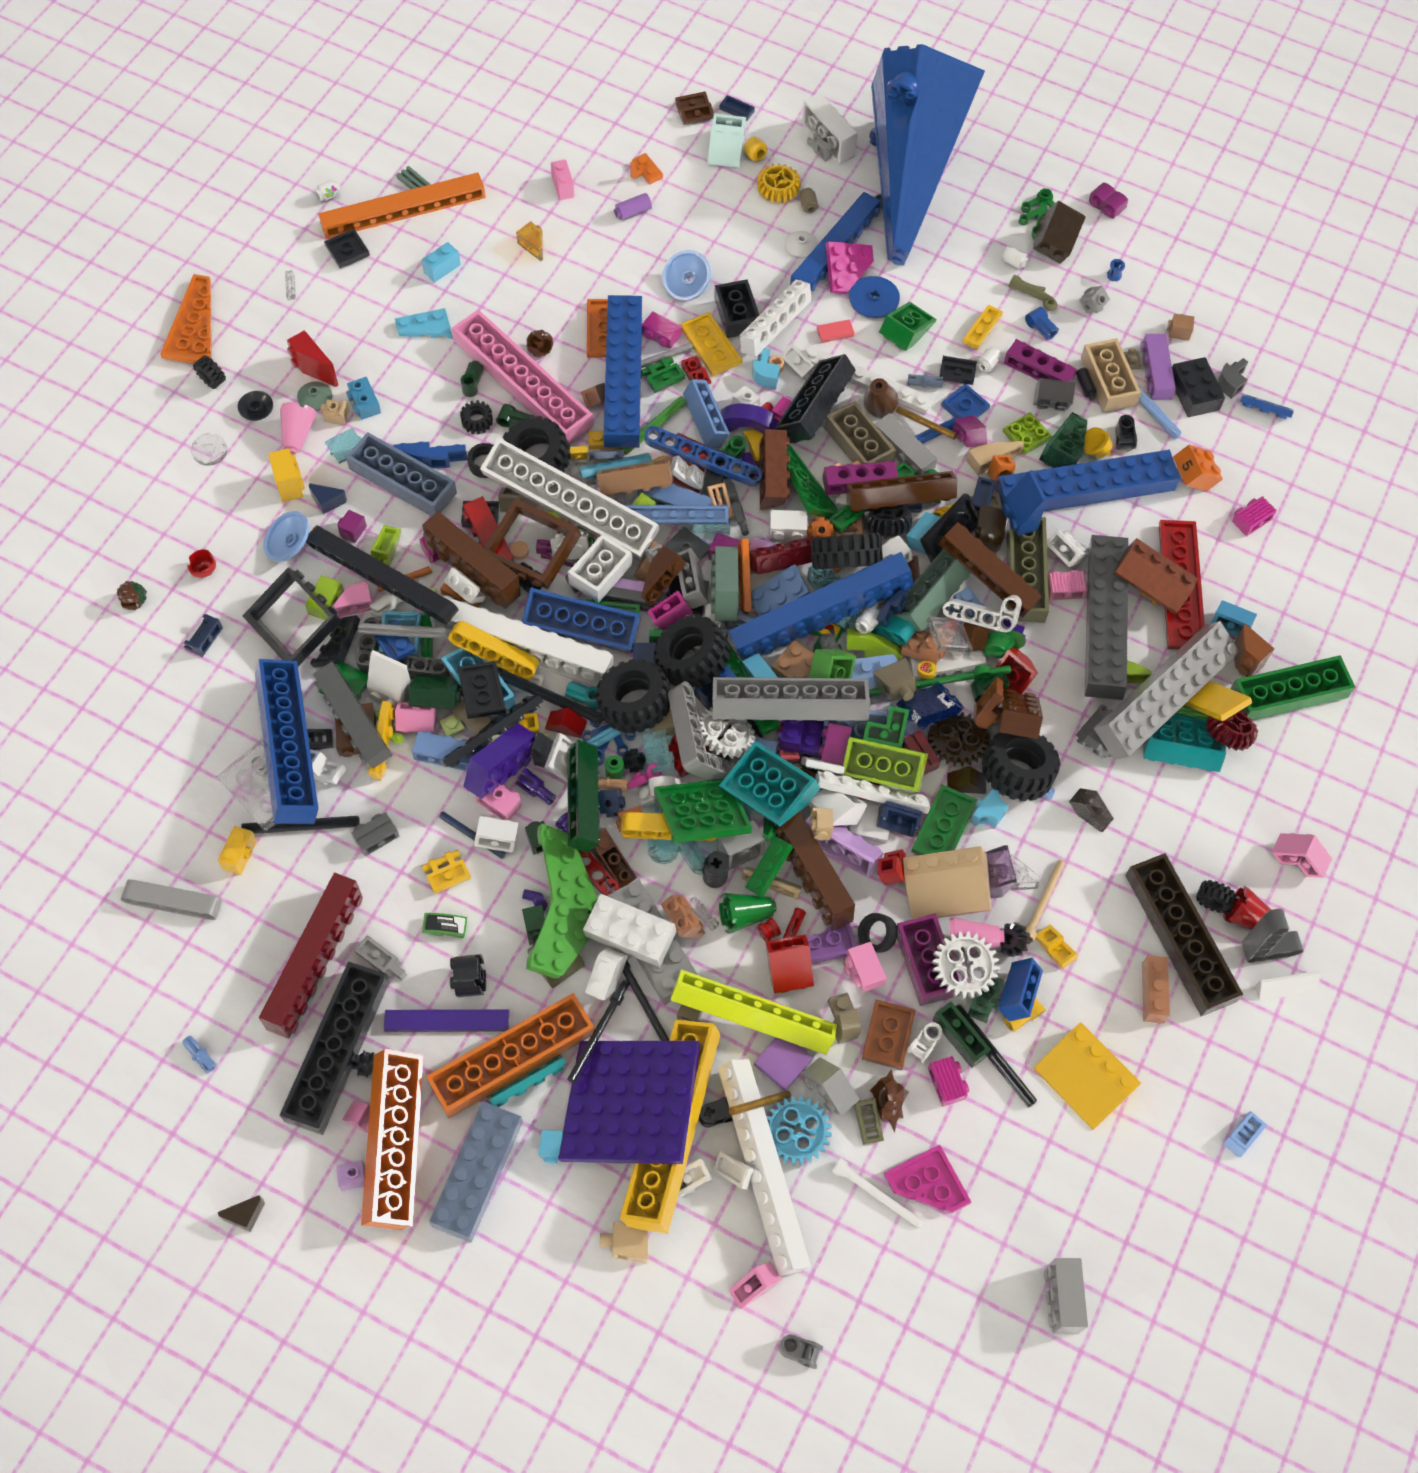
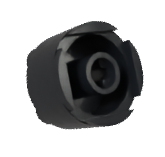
M481 954L450 958V967L453 970V977H450V987L455 989L456 997L484 995L483 992L486 991L487 980L486 970H483L481 964H485Z

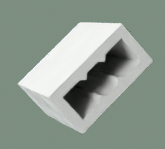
M611 947L598 954L585 993L605 1000L615 992L628 954Z

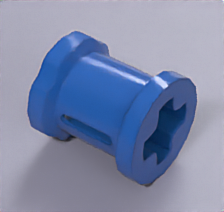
M1121 259L1111 261L1110 269L1107 272L1109 280L1119 281L1121 279L1122 271L1125 268L1124 261Z

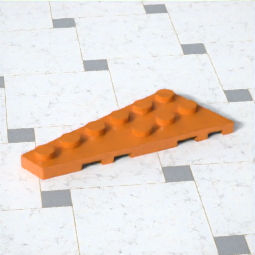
M193 274L160 353L162 359L194 364L204 355L212 358L211 279L209 276Z

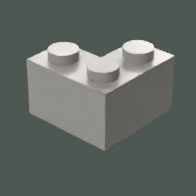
M821 1057L801 1072L805 1078L804 1084L809 1090H815L824 1098V1105L831 1113L835 1112L842 1116L860 1100L841 1068Z

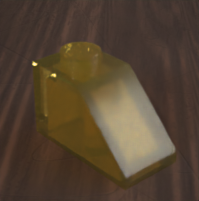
M530 221L516 232L517 243L541 262L543 260V231L539 225H535Z

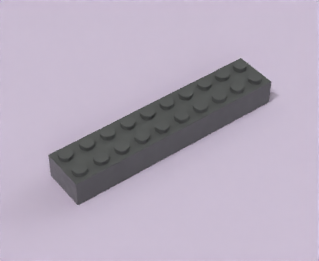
M1091 535L1088 547L1085 697L1123 700L1127 689L1128 583L1116 576L1114 572L1124 551L1128 547V538Z

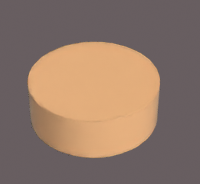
M517 541L510 547V551L516 560H523L529 554L528 545L525 542Z

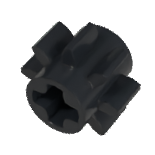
M638 748L625 751V755L622 758L625 769H630V773L643 770V766L646 763L645 755L643 752L638 753Z
M363 1050V1053L360 1055L355 1054V1062L352 1064V1069H357V1076L362 1075L368 1078L373 1072L374 1052L370 1053Z

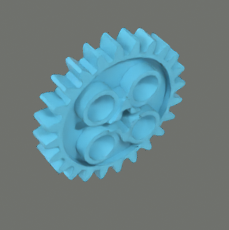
M792 1096L791 1102L783 1098L784 1105L777 1102L778 1109H770L773 1116H766L767 1121L770 1122L769 1127L778 1157L780 1159L784 1156L785 1164L791 1159L793 1166H795L797 1160L803 1166L805 1159L811 1164V1157L814 1156L820 1159L818 1152L825 1153L826 1150L823 1145H830V1142L826 1139L832 1137V1133L826 1131L832 1128L831 1124L826 1123L830 1120L829 1115L822 1116L825 1113V1109L818 1110V1102L811 1105V1098L807 1102H804L803 1096H800L799 1101H796L795 1097ZM793 1112L798 1115L794 1121L786 1119L789 1113ZM813 1120L817 1122L816 1128L808 1129L806 1127L808 1121ZM780 1123H785L792 1128L781 1126ZM801 1127L802 1132H798L796 1135L793 1129ZM787 1132L790 1136L786 1141H781L778 1139L780 1133ZM806 1134L814 1135L815 1138L812 1139V1138H810L809 1136H807ZM801 1140L809 1142V1146L806 1149L798 1147V1143Z

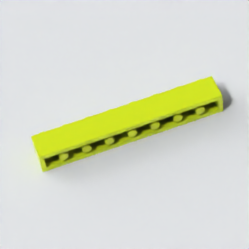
M684 970L680 971L673 987L671 1001L827 1055L835 1040L837 1028L835 1023Z

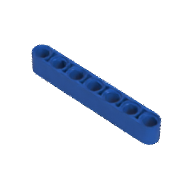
M650 426L645 431V443L649 447L674 457L679 455L684 461L750 487H755L760 483L762 471L757 466L656 426ZM650 434L657 435V438L653 440L650 439L648 436ZM670 440L674 443V445L667 446L665 442ZM688 447L691 451L685 453L682 451V448ZM705 454L708 458L703 460L699 458V455ZM721 460L724 462V465L718 466L715 462ZM738 467L741 472L735 473L732 468ZM749 474H756L758 478L753 480L749 477Z

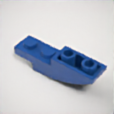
M420 441L417 443L393 445V447L431 468H450V462L467 460L465 444L430 447L429 442Z

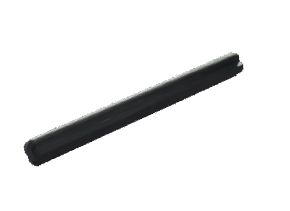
M502 670L500 673V677L505 683L534 696L540 695L541 699L561 708L568 707L581 717L592 722L601 724L604 719L602 713L506 670Z
M359 816L316 818L314 824L274 823L273 821L243 823L241 828L253 831L254 834L347 828L359 825L360 818Z
M956 1005V1008L990 1047L989 1060L1028 1108L1033 1106L1037 1102L1035 1096L962 1005Z

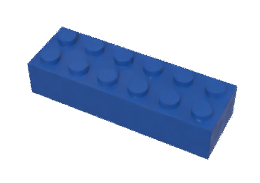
M530 588L522 623L529 626H537L546 632H554L561 637L632 654L633 643L636 641L641 616L637 613Z

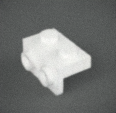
M579 529L582 535L566 560L580 559L589 549V531ZM558 531L550 539L552 556H554L566 537L565 534Z
M456 567L450 569L444 583L470 604L484 601L486 596L480 591L479 586Z

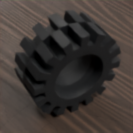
M204 355L193 364V369L200 376L199 378L212 389H216L226 380L225 373L221 371V367H218V364L209 356Z
M472 400L470 405L466 403L465 407L461 408V423L467 432L471 430V434H474L475 431H477V434H480V431L485 433L486 429L489 430L490 426H492V410L488 404L485 405L484 401L480 403L479 400H476V403H474ZM475 414L483 415V418L480 420L470 419Z
M1204 880L1199 887L1196 900L1200 905H1204V908H1210V911L1216 910L1217 913L1230 912L1236 894L1234 890H1230L1229 886L1225 887L1224 883L1219 884L1218 881Z

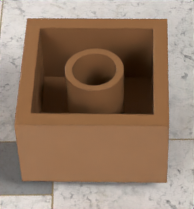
M794 640L771 665V669L778 678H808L814 653Z

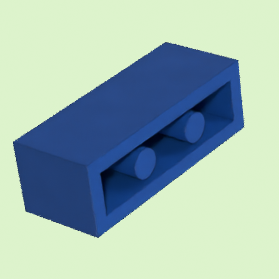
M1033 957L1015 961L1011 964L998 1007L1008 1021L1028 1018L1031 1015L1043 970Z

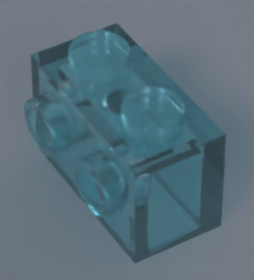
M665 729L641 732L647 768L652 763H657V766L652 768V771L672 768L671 763H674L673 752H669L668 744H671L669 732L666 733Z

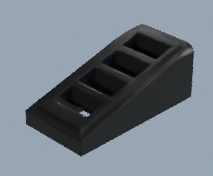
M307 729L308 738H310V749L333 748L332 729ZM326 735V742H323L322 736Z

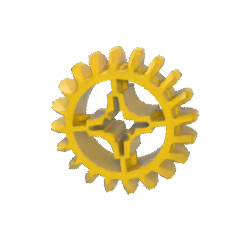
M772 163L771 167L766 166L758 175L757 190L761 197H765L766 201L771 200V203L776 201L778 204L780 202L786 203L787 200L791 202L792 198H796L797 194H799L801 187L800 176L796 170L792 169V166L787 167L786 164L782 166L780 163L778 165Z

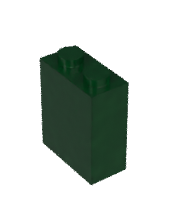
M416 675L409 687V706L455 709L457 703L461 702V696H463L461 686L453 677Z

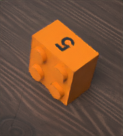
M1188 444L1173 456L1186 486L1207 492L1223 480L1220 474L1221 469L1216 465L1214 455L1210 450Z

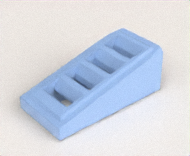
M1250 1111L1224 1142V1146L1236 1156L1242 1157L1267 1124ZM1247 1121H1249V1122L1252 1123L1255 1127H1257L1258 1130H1256V1129L1253 1128L1250 1124H1248Z

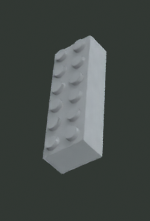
M640 879L608 895L610 898L663 919ZM675 936L660 968L637 959L664 1006L672 1002L670 999L673 987L681 970L698 975Z

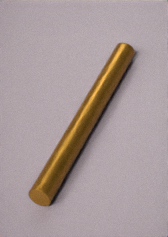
M900 406L896 409V413L953 440L957 437V433Z
M784 1091L729 1108L730 1115H736L783 1101V1098L790 1099L791 1093Z

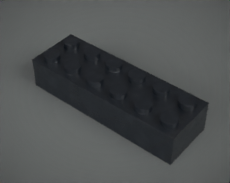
M846 354L823 359L817 363L774 428L775 430H787V437L790 439L789 444H795L803 440L808 441L815 437L816 431L823 424L833 405L838 401V397L845 390L847 383L852 379L856 369Z

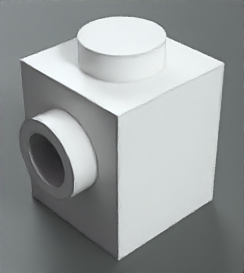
M743 386L733 395V404L745 403L760 407V397L746 386Z

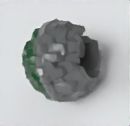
M827 633L817 638L813 651L815 653V649H843L841 644L837 645V642H835L836 635Z

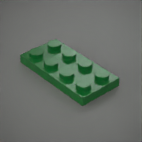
M941 784L911 852L917 855L955 850L978 799Z

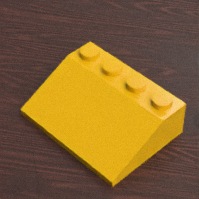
M1081 1022L1033 1068L1092 1130L1104 1121L1141 1084Z

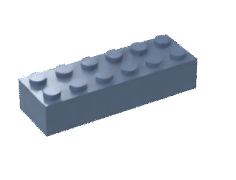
M369 432L364 435L346 456L348 467L351 471L430 516H433L437 511L441 513L457 494L454 480Z
M481 1102L429 1220L433 1228L472 1243L523 1124L521 1116L486 1102Z

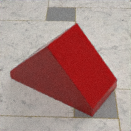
M567 707L550 712L545 730L582 739V733L585 730L587 720Z

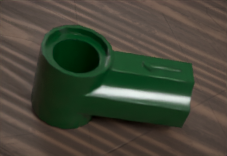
M473 360L469 362L465 374L460 379L462 393L467 397H473L478 393L477 386L484 370V366L479 361Z
M503 404L496 422L500 426L508 428L512 425L515 426L519 420L524 421L528 417L534 419V415L517 411L510 404Z
M1001 672L986 680L979 679L973 681L970 687L975 703H977L996 677L1003 681V689L1008 688L1010 683L1006 675Z

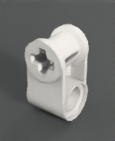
M935 1022L928 1023L911 1043L907 1052L913 1053L924 1064L941 1038V1026ZM927 1031H935L937 1033V1037H929L927 1035Z

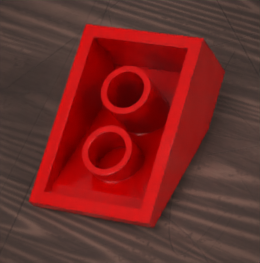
M305 330L287 339V351L292 357L290 361L295 368L298 367L303 374L334 387L338 386L333 363Z

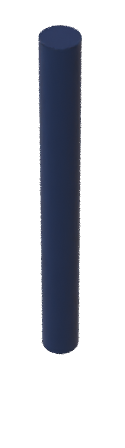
M442 811L440 813V819L475 841L476 832L446 812ZM487 849L501 859L506 855L504 851Z

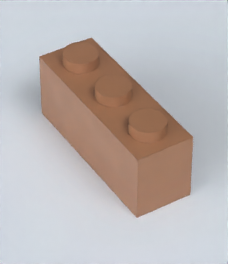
M1147 956L1142 962L1144 1022L1165 1023L1170 1016L1168 957Z

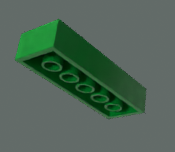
M1341 655L1236 679L1230 689L1251 697L1252 703L1242 709V713L1248 714L1250 719L1257 720L1345 699L1351 695L1356 687Z

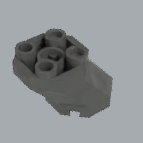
M1103 704L1099 706L1097 711L1081 727L1076 736L1078 737V743L1084 747H1092L1094 749L1093 753L1101 758L1111 757V754L1094 730V727L1113 711L1112 709L1108 710L1107 706Z

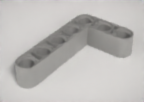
M684 681L668 692L682 766L688 773L708 781L724 779L732 770V767L727 760L706 751L694 691L691 685Z

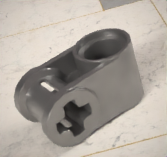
M791 1334L783 1337L779 1343V1352L782 1356L794 1360L803 1366L817 1369L816 1362L819 1352L823 1350L822 1345ZM792 1341L795 1344V1351L788 1352L784 1348V1342Z

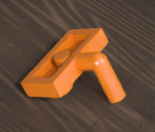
M644 153L632 159L630 163V176L632 179H635L642 175L650 185L663 179V173L650 157Z

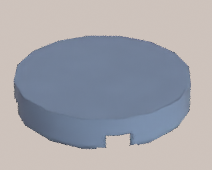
M624 450L589 452L590 459L624 457Z

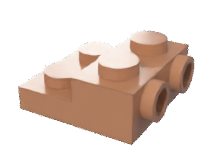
M934 628L931 633L925 630L921 632L916 631L903 646L901 655L920 661H931L937 665L940 659L945 657L947 649L952 647V633Z
M671 895L660 904L670 921L675 924L680 937L701 938L706 934L702 928V922L692 912V906L682 895Z

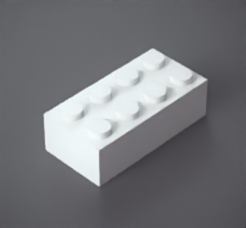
M820 92L805 99L803 103L802 125L812 136L814 133H817L821 139L831 146L830 155L839 165L855 157L858 136L856 129L851 127L847 120L838 113L837 109Z
M603 894L599 895L583 928L587 938L659 968L677 932L674 923Z

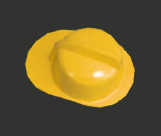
M1093 427L1082 434L1078 442L1079 448L1096 459L1103 458L1106 455L1111 456L1110 451L1113 444L1107 432L1101 428Z

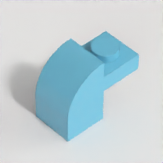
M764 348L762 355H758V360H753L752 377L758 385L776 390L780 375V365L769 363L770 349Z

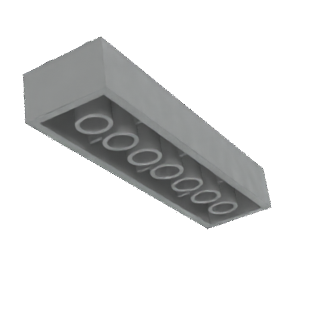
M713 677V719L869 721L870 697L868 679Z

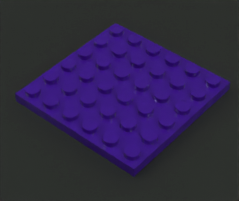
M588 1041L579 1042L576 1062ZM598 1041L575 1083L571 1085L558 1160L560 1162L683 1164L700 1043L698 1041Z

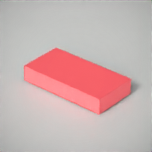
M850 319L817 326L821 343L854 336Z

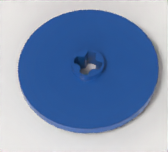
M868 276L859 279L851 287L849 301L853 309L859 314L869 318H883L897 309L900 294L897 287L888 279L879 276Z

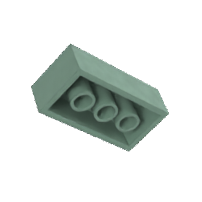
M715 546V554H712L711 614H715V621L737 622L738 547Z

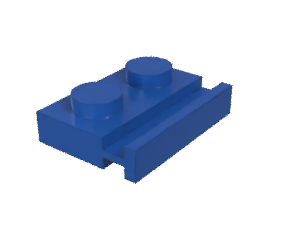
M396 620V621H394V622H392V623H390V624H388V625H400V624H399V622ZM373 635L385 655L391 659L401 660L416 652L408 637Z

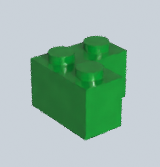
M889 705L885 724L866 721L862 739L901 748L909 710Z

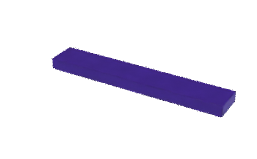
M509 1009L385 1010L384 1018L385 1032H503L509 1029Z

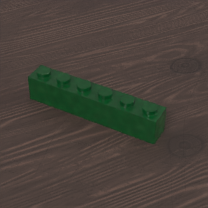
M577 740L567 749L568 847L589 853L600 842V804L598 803L599 756L597 746Z

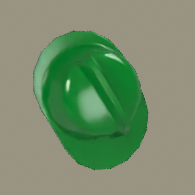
M1016 631L989 632L984 654L985 656L1002 658L1008 649L1022 648L1026 644V638L1023 634Z

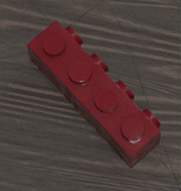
M809 536L800 540H792L787 543L749 551L750 569L759 575L786 569L794 564L799 566L812 563L810 541L817 536Z

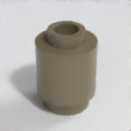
M812 188L802 189L799 198L803 211L806 213L815 212L819 207L815 191Z

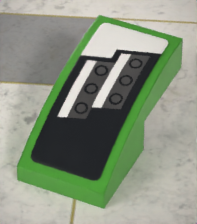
M425 913L422 933L439 937L448 935L464 938L467 917L443 913Z

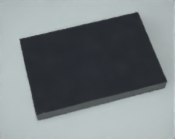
M496 661L458 667L468 719L506 713Z

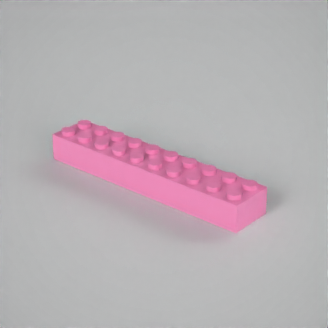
M479 309L452 327L454 342L475 361H479L484 366V370L535 417H542L543 420L548 418L552 422H556L562 429L569 444L593 427V414Z

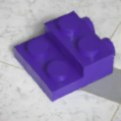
M781 720L780 726H784V728L779 730L777 741L781 742L780 750L818 756L824 721Z

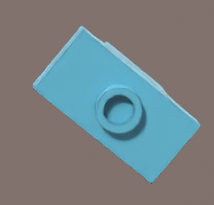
M992 788L985 799L982 797L979 800L971 823L975 826L988 823L995 828L997 827L1009 807L1000 799L997 789L994 790Z

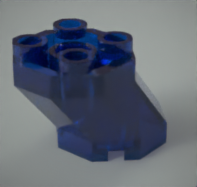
M938 681L931 687L914 692L911 700L905 701L901 698L896 704L899 708L909 710L907 720L911 723L915 721L921 730L926 729L931 723L958 715L964 708L955 695L952 696L949 693L950 690Z

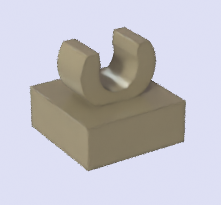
M1128 349V352H1123L1131 370L1141 368L1139 351Z

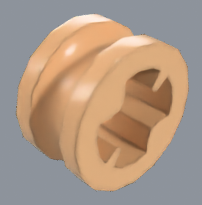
M775 355L769 359L771 364L779 363L777 365H780V372L783 371L784 359Z

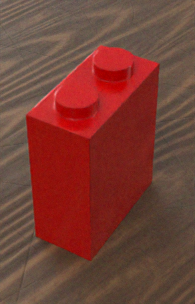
M805 934L765 942L770 982L774 994L814 986L810 946Z

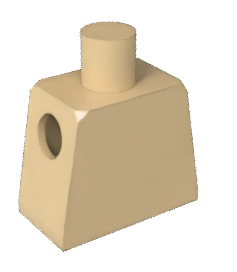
M623 1221L614 1222L613 1233H600V1247H612L613 1258L647 1264L648 1231L628 1228Z

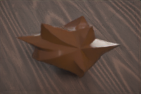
M891 1069L887 1076L879 1079L869 1091L876 1099L881 1121L888 1120L895 1133L898 1118L903 1119L902 1105L909 1091L902 1084L894 1080Z

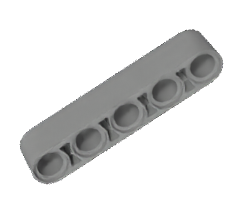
M132 879L127 880L121 896V900L127 904L207 920H216L222 902L221 898L214 895Z

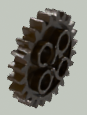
M954 711L953 716L946 713V718L940 715L939 721L934 720L933 725H930L927 736L928 742L937 756L939 755L940 761L946 759V765L951 761L954 767L957 763H960L963 767L964 762L971 765L972 760L977 763L979 757H984V753L990 743V733H987L988 728L981 729L978 727L974 719H971V714L966 717L964 712L957 715L956 711Z

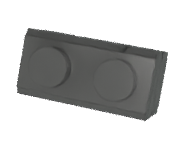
M386 812L382 815L376 814L371 818L370 822L365 825H357L354 831L351 832L353 839L365 857L400 837L397 828Z

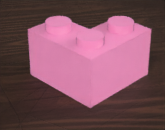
M1280 833L1272 850V854L1280 864L1298 865L1306 877L1324 878L1332 860L1318 838L1312 834Z
M871 942L848 949L843 968L846 975H850L855 986L859 987L862 993L885 985L887 978Z

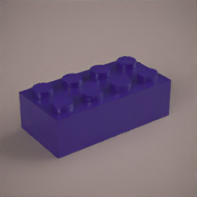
M519 723L512 726L470 758L463 787L480 799H483L488 794L491 795L499 785H504L508 778L515 776L522 767L529 765L531 762V748L536 734Z

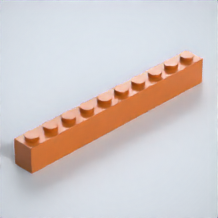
M479 172L321 212L318 215L325 238L330 239L352 229H355L357 232L484 199L486 196Z

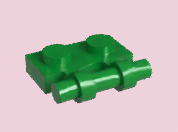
M672 357L660 359L658 363L654 365L649 364L645 369L641 370V375L643 377L646 376V381L654 393L685 379V374L677 363L670 365L674 363Z

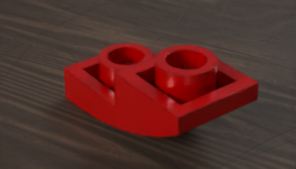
M697 355L681 361L682 368L689 381L691 379L706 380L708 385L711 384L709 375L705 367H702Z

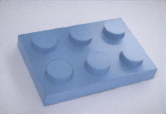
M794 564L752 590L751 600L758 615L761 616L810 594V591L799 568Z

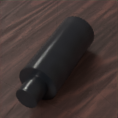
M1080 368L1076 371L1077 379L1084 396L1093 401L1096 399V388L1088 369Z

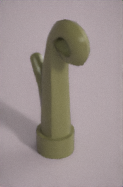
M1013 275L1008 286L1009 288L1017 289L1042 300L1043 307L1046 310L1054 311L1057 309L1058 304L1056 300L1044 292L1045 287L1027 283L1021 277Z

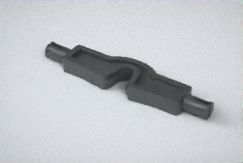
M724 476V482L729 498L733 503L731 505L737 523L740 526L742 535L746 536L749 534L748 525L732 479Z

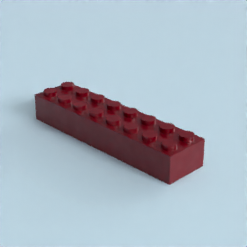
M335 872L333 873L258 1017L266 1030L288 1039L291 1034L296 1032L300 1016L305 1014L310 997H313L317 991L319 979H322L326 973L328 961L334 958L335 948L338 942L340 943L343 940L346 926L350 925L353 920V912L362 903L363 896L356 880Z

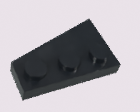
M357 615L341 618L342 621L330 633L331 639L326 645H322L319 649L321 653L317 659L313 658L310 664L313 668L326 666L330 662H333L335 665L344 663L361 620Z

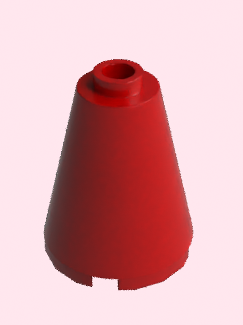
M1244 886V889L1240 887L1235 892L1236 898L1230 912L1224 913L1223 918L1229 923L1252 930L1262 916L1272 909L1253 891Z

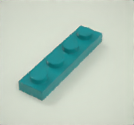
M558 1055L486 1097L491 1105L500 1107L506 1104L511 1096H519L527 1091L526 1088L532 1084L536 1086L544 1082L546 1076L560 1073L564 1070L563 1067L567 1063L561 1055Z

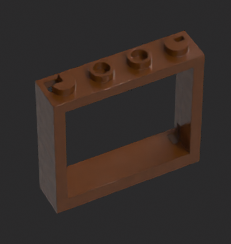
M515 498L484 549L517 574L519 579L523 581L527 579L536 587L542 586L549 589L582 534L578 526ZM519 514L566 535L542 575L495 553Z

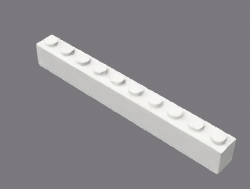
M749 1059L731 1060L718 1067L729 1108L761 1098ZM764 1107L732 1115L745 1163L754 1169L750 1180L778 1276L794 1274L811 1267Z

